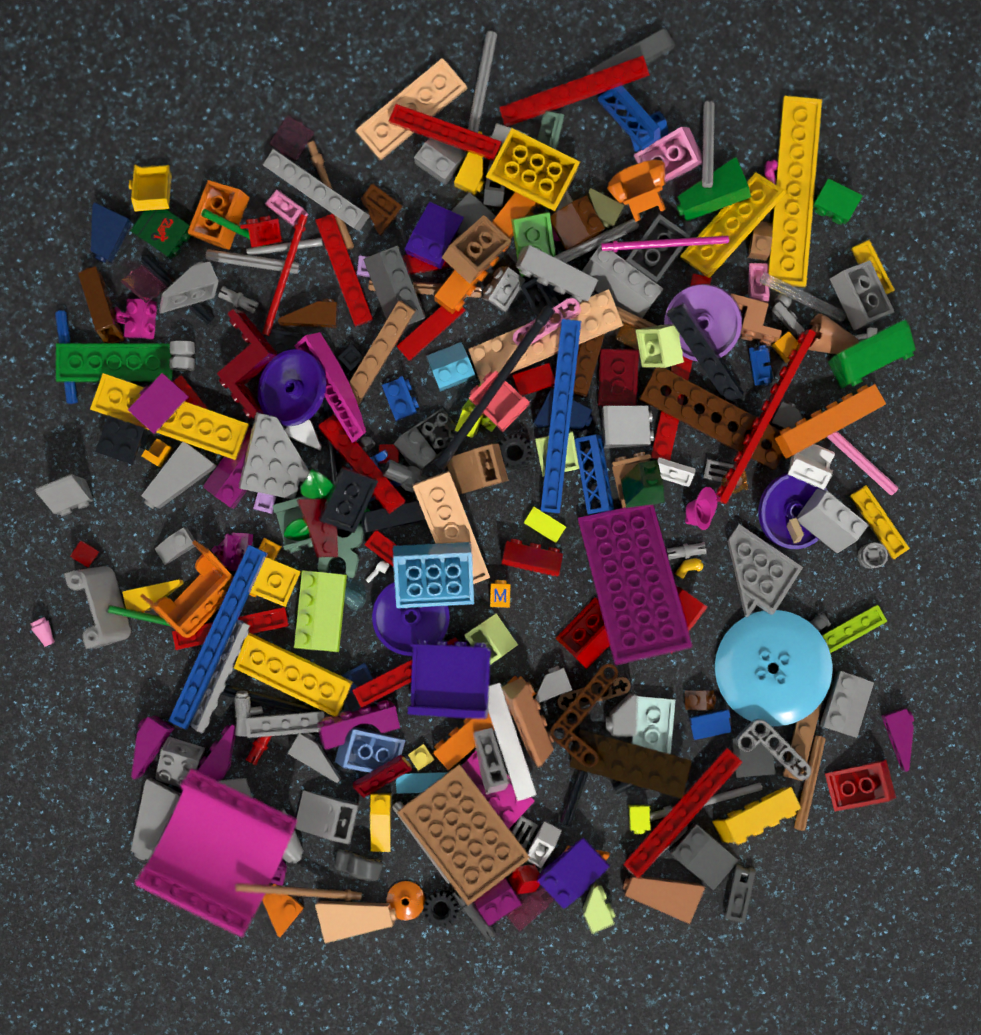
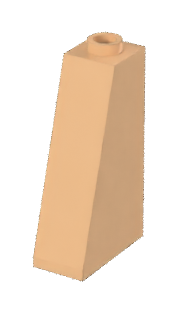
M319 901L315 905L325 943L391 927L395 923L394 920H397L395 909H391L390 903Z

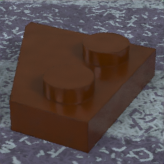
M374 184L368 188L361 198L378 234L382 236L403 206Z

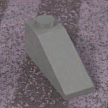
M493 729L474 732L473 736L479 768L486 794L505 790L509 781Z
M299 733L287 754L338 783L341 777L320 744L314 740L316 737L311 733Z

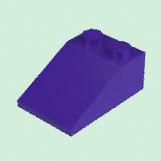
M429 202L405 247L406 254L441 269L445 261L442 256L454 242L464 217Z
M583 837L545 867L537 881L565 909L579 898L610 865Z

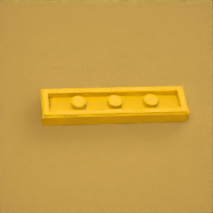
M867 485L849 496L879 541L887 549L892 560L910 549Z

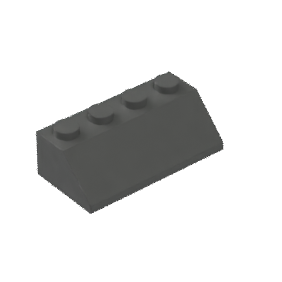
M399 246L363 259L386 320L399 300L416 310L409 324L426 318Z

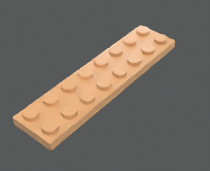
M609 289L590 297L589 301L582 300L579 303L581 306L580 314L572 319L581 321L579 344L624 326ZM570 305L568 310H571V312L575 311V306ZM561 309L560 311L563 313L564 317H566L567 315L565 314L563 309ZM553 314L550 321L557 323L560 320V314ZM523 326L468 349L481 384L485 382L483 378L489 372L493 373L495 370L500 372L518 347L513 341V335ZM561 326L531 344L511 373L557 354ZM520 335V336H519V337H520V340H519V341H522V339H523L525 336Z

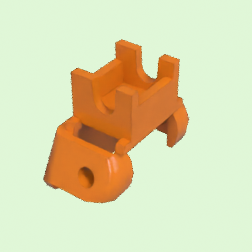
M661 160L641 162L619 172L610 180L607 189L619 203L629 204L635 222L641 220L639 213L655 206H659L660 211L666 209L659 192L663 190L662 186L666 184L665 163Z

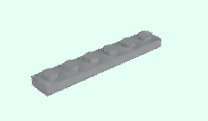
M237 620L191 721L190 726L198 732L203 733L204 729L208 727L211 713L217 707L218 697L225 688V681L233 670L234 660L240 654L241 644L248 635L250 625L241 620Z

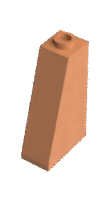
M631 875L629 879L626 878L622 889H624L625 896L690 924L705 887L700 883L646 876H641L638 879L635 875Z

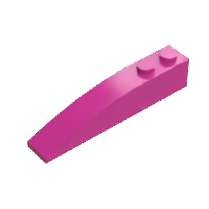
M319 332L305 335L295 345V348L310 353L320 361L326 375L325 398L353 443L365 434L366 430L351 386L322 334Z

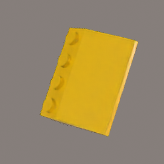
M511 128L486 178L556 211L578 170L580 161Z

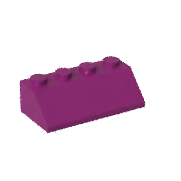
M249 426L236 460L224 456L203 485V488L233 509L247 491L240 489L238 486L252 433V428Z

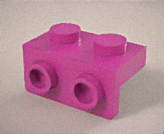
M144 298L127 299L126 313L130 314V317L125 318L124 337L154 339L157 302Z

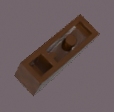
M323 299V301H317L278 318V323L281 326L337 328L338 304L333 299Z

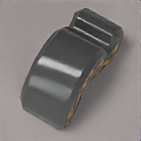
M340 849L337 851L333 866L335 869L345 871L354 877L377 881L381 874L383 862L379 859H368L349 850Z

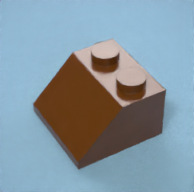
M587 196L569 203L550 216L551 225L565 250L598 236L605 229Z

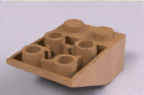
M490 444L455 455L447 465L458 495L509 481L499 444Z

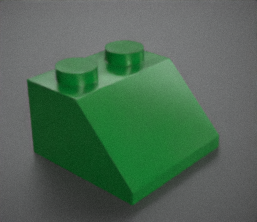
M827 179L816 197L813 209L818 215H826L837 224H846L863 195Z

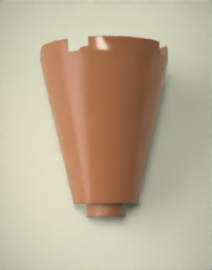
M818 313L810 323L812 325L811 330L816 332L808 348L810 351L838 354L859 343L858 338L824 314Z

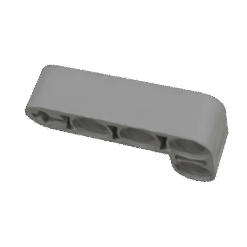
M753 720L736 737V745L743 751H751L761 743L794 777L805 780L811 775L810 766L764 720ZM758 723H762L764 730L757 734L755 726ZM744 737H749L750 744L747 747H742L741 740ZM772 737H776L778 741L775 747H770L768 743ZM786 751L791 753L789 761H784L782 758L783 753ZM794 763H796L800 767H804L802 769L804 771L803 774L798 773L799 770L795 766H793Z

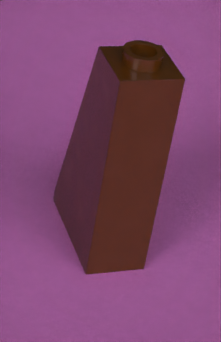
M96 266L79 272L78 275L95 331L104 343L124 341L125 337L120 324L115 320L116 313L101 273Z

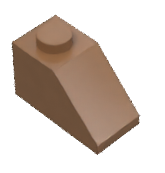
M761 221L753 229L747 258L765 261L768 259L773 238L772 223Z

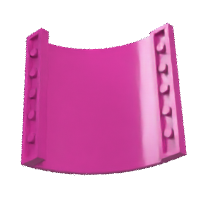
M190 769L182 782L181 788L183 792L170 822L150 860L137 878L135 885L243 937L265 893L235 891L236 883L270 885L298 820Z

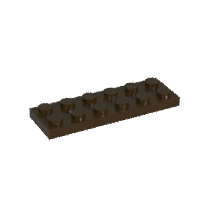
M579 729L578 737L598 754L599 762L594 767H586L572 756L570 767L683 798L692 760ZM577 740L574 752L580 748V743ZM587 753L584 758L585 762L592 764L595 761L594 754Z

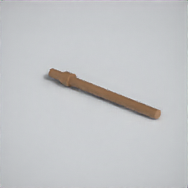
M311 141L308 143V147L312 155L313 166H316L321 181L332 189L323 165V157L319 154L315 142ZM335 216L346 248H353L354 245L345 222Z

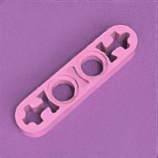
M569 298L552 308L555 310L554 314H560V320L557 323H552L549 320L532 344L559 328L562 319L572 320L581 312L579 302L576 299ZM570 304L575 306V311L571 312V310H568ZM561 309H563V311L567 315L566 317H564L563 313L560 311ZM536 319L514 333L513 341L517 346L521 342L519 341V336H525L528 332L527 330L532 327Z

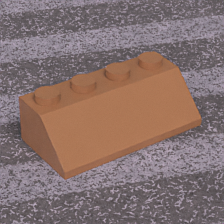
M519 678L502 686L501 689L527 753L539 767L542 766L554 749L551 743L554 740L550 732H546L545 726H547L545 718L543 715H539L538 710L541 708L538 701L533 699L531 695L534 693L529 682L526 683L523 678Z

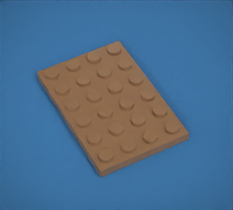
M460 764L397 811L467 905H470L530 859L528 853Z

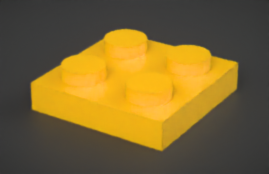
M266 557L250 593L286 607L301 571Z

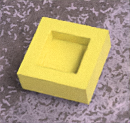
M422 744L408 754L418 771L435 760L425 744Z

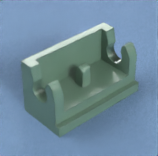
M546 111L543 114L537 141L556 150L564 114Z

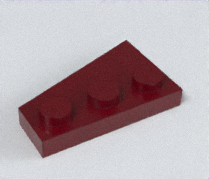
M327 499L296 500L301 508L303 520L309 530L310 539L317 558L338 557L337 527L321 522L318 519Z

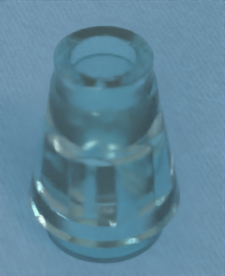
M345 588L344 603L352 611L356 610L359 612L366 603L364 595Z

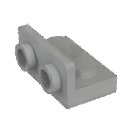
M501 266L495 271L492 282L485 287L482 299L491 302L500 310L506 312L525 279L509 267Z

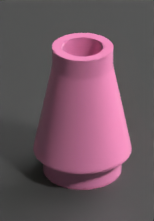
M42 617L30 623L32 626L31 630L43 643L44 647L55 642L49 620Z

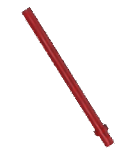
M300 214L298 223L294 226L295 232L262 331L264 335L269 336L302 232H305L306 229L304 227L308 217L306 215Z

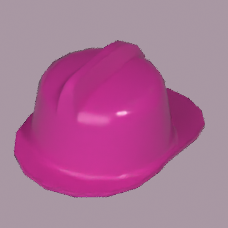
M711 487L703 488L697 499L687 504L686 524L698 526L702 530L709 528L717 508V496Z

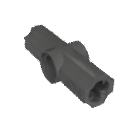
M392 460L387 461L382 472L383 476L401 483L403 489L412 492L415 491L413 484L430 478L423 475L422 470L417 467H406Z

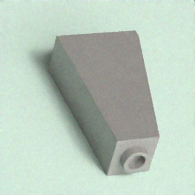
M182 442L141 495L145 499L144 503L152 509L154 507L162 508L215 469L217 465L189 444Z
M149 778L145 782L131 851L135 853L134 856L141 860H149L181 797V793L153 778Z

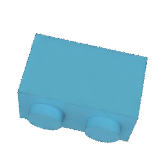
M462 342L426 356L440 391L475 378L474 370Z

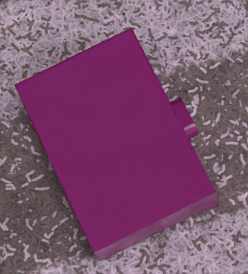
M161 373L150 386L146 385L139 393L141 396L128 411L155 434L189 396Z

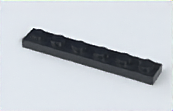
M685 303L668 310L666 315L722 398L727 402H731L742 397L744 391Z

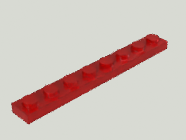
M642 55L499 108L504 124L508 127L544 114L546 111L558 109L649 76V71Z
M727 748L623 865L639 879L743 762Z

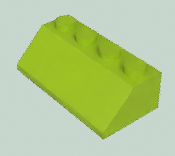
M302 571L294 648L339 652L347 575Z

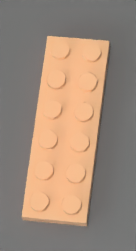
M442 58L357 128L356 133L379 160H382L414 133L389 123L395 104L433 117L465 91L467 86Z
M447 471L413 484L435 544L471 542L473 584L490 578L450 472Z

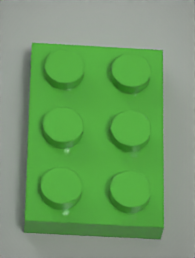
M549 212L511 219L517 261L521 248L529 245L552 257L556 256Z

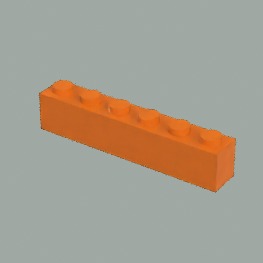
M866 384L857 389L858 394L853 396L850 393L841 398L843 402L838 404L835 401L826 406L827 410L823 413L820 409L811 414L812 418L807 421L803 418L795 423V428L791 429L789 426L779 432L780 436L775 438L785 458L793 456L886 405L876 385L868 387Z
M514 676L513 678H511V679L507 682V684H509V683H511V682H513V681H515V680H517V679H519V678H522V677L519 676V677L517 678L516 676ZM489 711L488 718L486 719L466 718L463 721L465 723L464 726L460 729L458 727L454 728L449 733L450 738L444 741L442 739L434 746L436 750L433 754L448 771L476 747L473 736L474 732L490 728L493 731L495 730Z

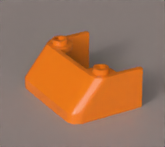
M195 540L192 542L193 545L202 553L195 563V568L200 575L174 602L168 597H162L154 603L143 593L140 595L160 617L185 638L193 636L221 607L234 578L208 549Z

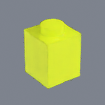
M474 406L465 407L462 410L455 431H459L475 408ZM483 413L467 436L473 438L477 434L484 416Z
M648 804L629 805V829L634 831L635 834H644L646 830H650V806Z

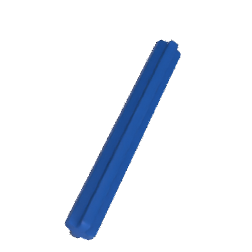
M63 310L57 311L55 314L59 343H70L67 313ZM64 382L66 402L68 404L77 403L76 383Z

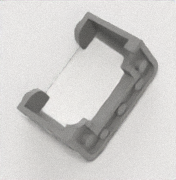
M101 566L64 574L67 585L71 589L81 590L85 588L95 626L89 627L84 631L83 641L86 649L100 648L125 640L130 636L131 627L128 617L107 612L109 605L125 608L113 569Z

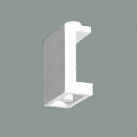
M813 444L791 456L788 474L821 489H825L833 472L830 469V463L835 453Z

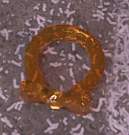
M743 471L740 477L743 483L733 490V494L743 489L748 490L746 471ZM726 474L723 475V478H722V481H721V484H722V485H724L725 482H726V478H725V475H726Z

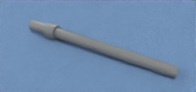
M759 782L713 795L704 806L762 790V785ZM675 806L663 807V810L650 813V820L653 821L666 817Z

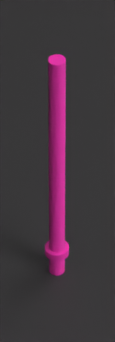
M729 236L617 242L616 240L613 243H601L602 251L613 250V252H617L618 250L725 244L729 243Z

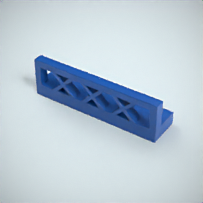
M622 85L610 89L598 97L600 104L641 150H644L661 138L660 127ZM613 95L616 98V104L607 103L605 100ZM617 109L626 110L627 116H618ZM628 122H637L638 129L629 128ZM648 134L650 138L642 143L639 135Z
M601 435L574 439L587 514L614 510ZM590 440L591 448L586 454L581 450L580 442ZM588 458L594 463V468L591 472H588L584 467ZM591 477L597 481L598 485L594 492L588 488L587 484ZM594 496L600 499L601 508L592 509L591 501Z

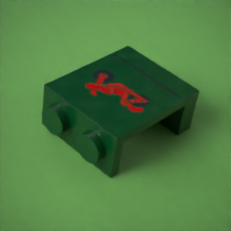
M167 209L144 211L130 230L135 236L146 241L170 260L179 255L180 247L184 241L187 242L192 236L188 234L190 225Z

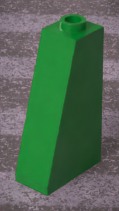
M737 157L713 172V186L711 188H704L701 180L678 196L679 204L676 206L680 216L684 215L686 222L751 197L749 185Z

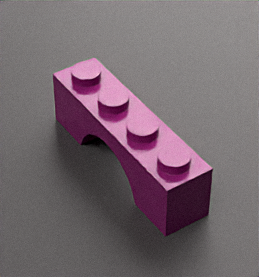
M381 701L378 705L372 707L364 706L359 708L358 711L342 712L337 717H324L321 721L317 722L321 743L325 749L343 745L348 732L356 725L364 723L374 725L381 733L398 729L400 725L396 707L391 701Z

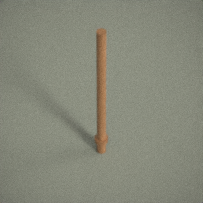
M236 883L235 891L338 898L345 901L362 899L361 892H351L350 889L338 891Z

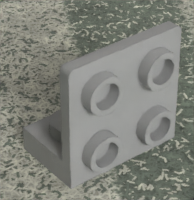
M168 737L161 749L155 779L181 787L190 769L197 771L205 748Z

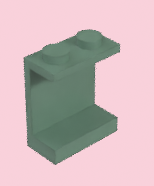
M305 496L272 505L285 544L283 546L284 550H290V553L300 551L301 546L308 545L309 548L313 547L311 539L295 541L284 537V530L287 525L295 519L303 518L301 508L296 500L310 499Z

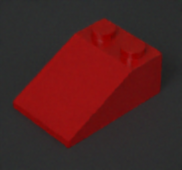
M887 760L825 773L834 812L887 802L896 798Z

